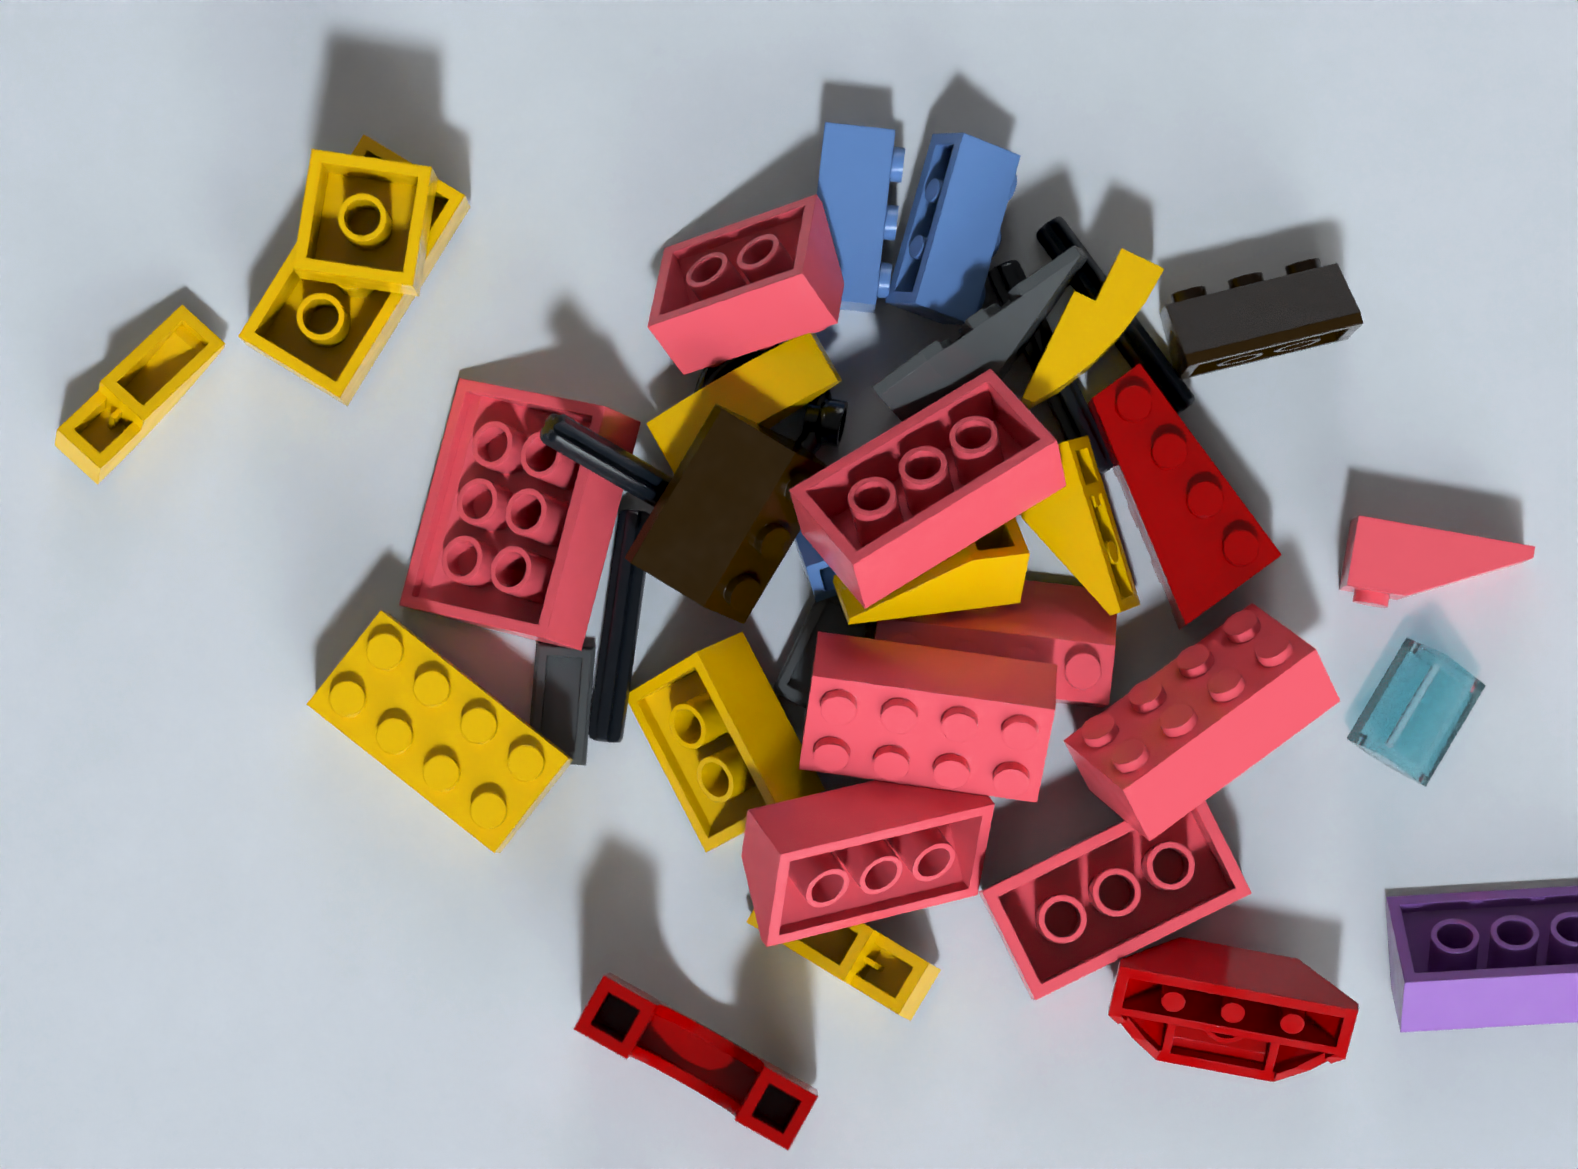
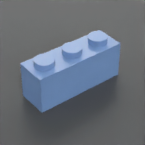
M825 122L817 195L823 203L844 280L840 309L875 313L877 298L886 299L890 290L892 264L881 263L883 240L895 241L899 206L888 205L887 202L890 182H902L905 148L894 147V129Z
M964 132L932 134L890 282L889 295L886 297L885 303L941 324L964 325L966 319L981 309L985 300L986 291L984 285L991 260L1001 243L1000 228L1007 203L1013 196L1017 186L1016 171L1021 155Z

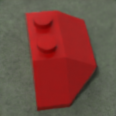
M1179 937L1120 959L1108 1008V1016L1117 1024L1121 1023L1130 1036L1157 1061L1275 1082L1310 1071L1327 1061L1332 1064L1346 1059L1359 1006L1356 1001L1297 958Z

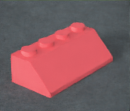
M1025 580L1021 602L1017 604L876 621L874 639L1056 664V703L1097 708L1109 706L1116 648L1117 614L1110 616L1085 587Z
M873 780L748 809L741 857L761 940L766 947L978 895L995 803L986 795Z

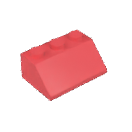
M812 195L664 248L647 327L683 375L707 367L714 368L720 366L728 360L757 350H768L778 343L807 333H818L838 323L844 280L823 203L818 195Z

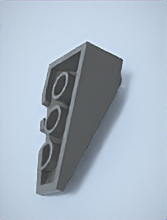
M1072 246L1014 286L1007 293L1006 296L1009 298V301L1000 307L998 303H994L985 309L982 308L966 319L965 324L958 330L962 336L954 342L949 338L940 343L938 340H935L872 386V388L901 421H904L990 368L1003 380L1087 261L1088 256L1082 248Z

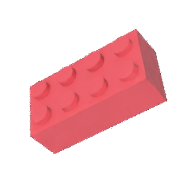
M990 368L789 489L802 535L866 609L1064 488L1066 481L1057 440Z
M1251 603L1243 610L1232 614L1221 626L1195 645L1184 649L1177 658L1147 680L1136 684L1129 693L1099 715L1088 719L1081 728L1063 741L1089 790L1148 841H1151L1339 703L1340 699L1317 650L1255 604Z
M818 631L803 729L799 770L1037 803L1055 714L1057 665Z
M1206 801L1151 841H1148L1130 824L1122 820L979 891L1008 953L1033 1000H1038L1252 894Z

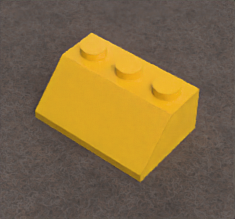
M743 631L695 652L629 692L628 704L705 852L745 833L748 809L813 795L825 790L816 772L799 770L802 744Z

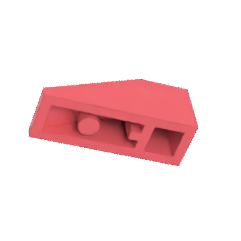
M1358 515L1350 521L1339 590L1354 592L1352 601L1354 603L1388 608L1389 599L1399 600L1524 563L1533 559L1535 546Z

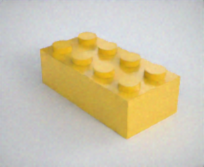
M364 134L351 154L411 163ZM439 179L421 287L470 209L469 202L464 194ZM295 244L238 337L248 347L348 406L415 296L301 279L292 268L296 249Z
M382 610L307 703L310 708L493 853H501L573 760L563 750L539 733L529 723L391 614Z

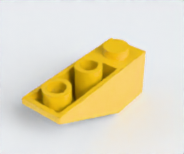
M1014 517L866 609L837 575L833 577V584L848 625L1017 604L1021 602L1030 552Z

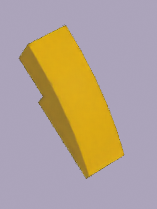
M1121 248L1095 300L1074 291L1020 401L1030 410L1059 393L1089 370L1119 339L1141 310L1163 273L1164 268Z
M182 304L100 381L99 390L57 429L54 446L98 485L176 405L224 349L225 343Z
M807 333L790 339L741 365L678 402L646 424L672 471L675 473L715 404L770 429L840 383L842 379L816 333Z
M753 909L746 922L759 930ZM864 923L782 943L909 1021L912 1020L941 971Z

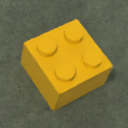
M312 149L292 267L301 279L420 296L438 178L431 166Z

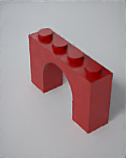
M610 972L603 975L574 1027V1030L623 1058L628 1059L632 1057L690 1087L733 1114L736 1122L786 1150H789L818 1098L816 1088Z

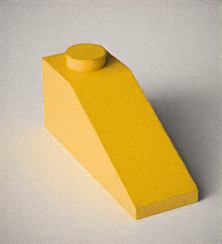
M1088 435L1058 443L1066 486L1021 513V518L1110 616L1141 605Z

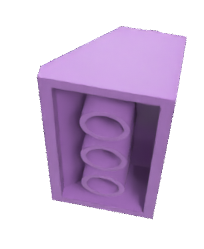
M1578 886L1386 897L1391 990L1400 1033L1578 1022Z

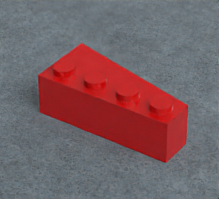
M1140 363L1091 398L1088 403L1089 410L1113 463L1112 469L1122 487L1129 505V511L1136 527H1138L1154 571L1159 583L1162 584L1172 608L1171 612L1180 630L1282 556V554Z

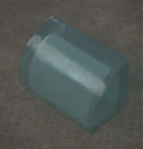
M1406 638L1349 733L1347 740L1391 769L1426 787L1486 685L1448 655Z

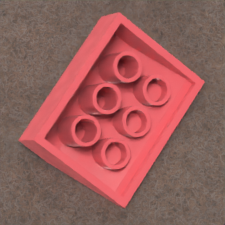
M459 378L399 605L527 639L581 651L623 489L544 444L540 438V431L545 426V420L549 415L564 414L633 454L641 422L602 405Z

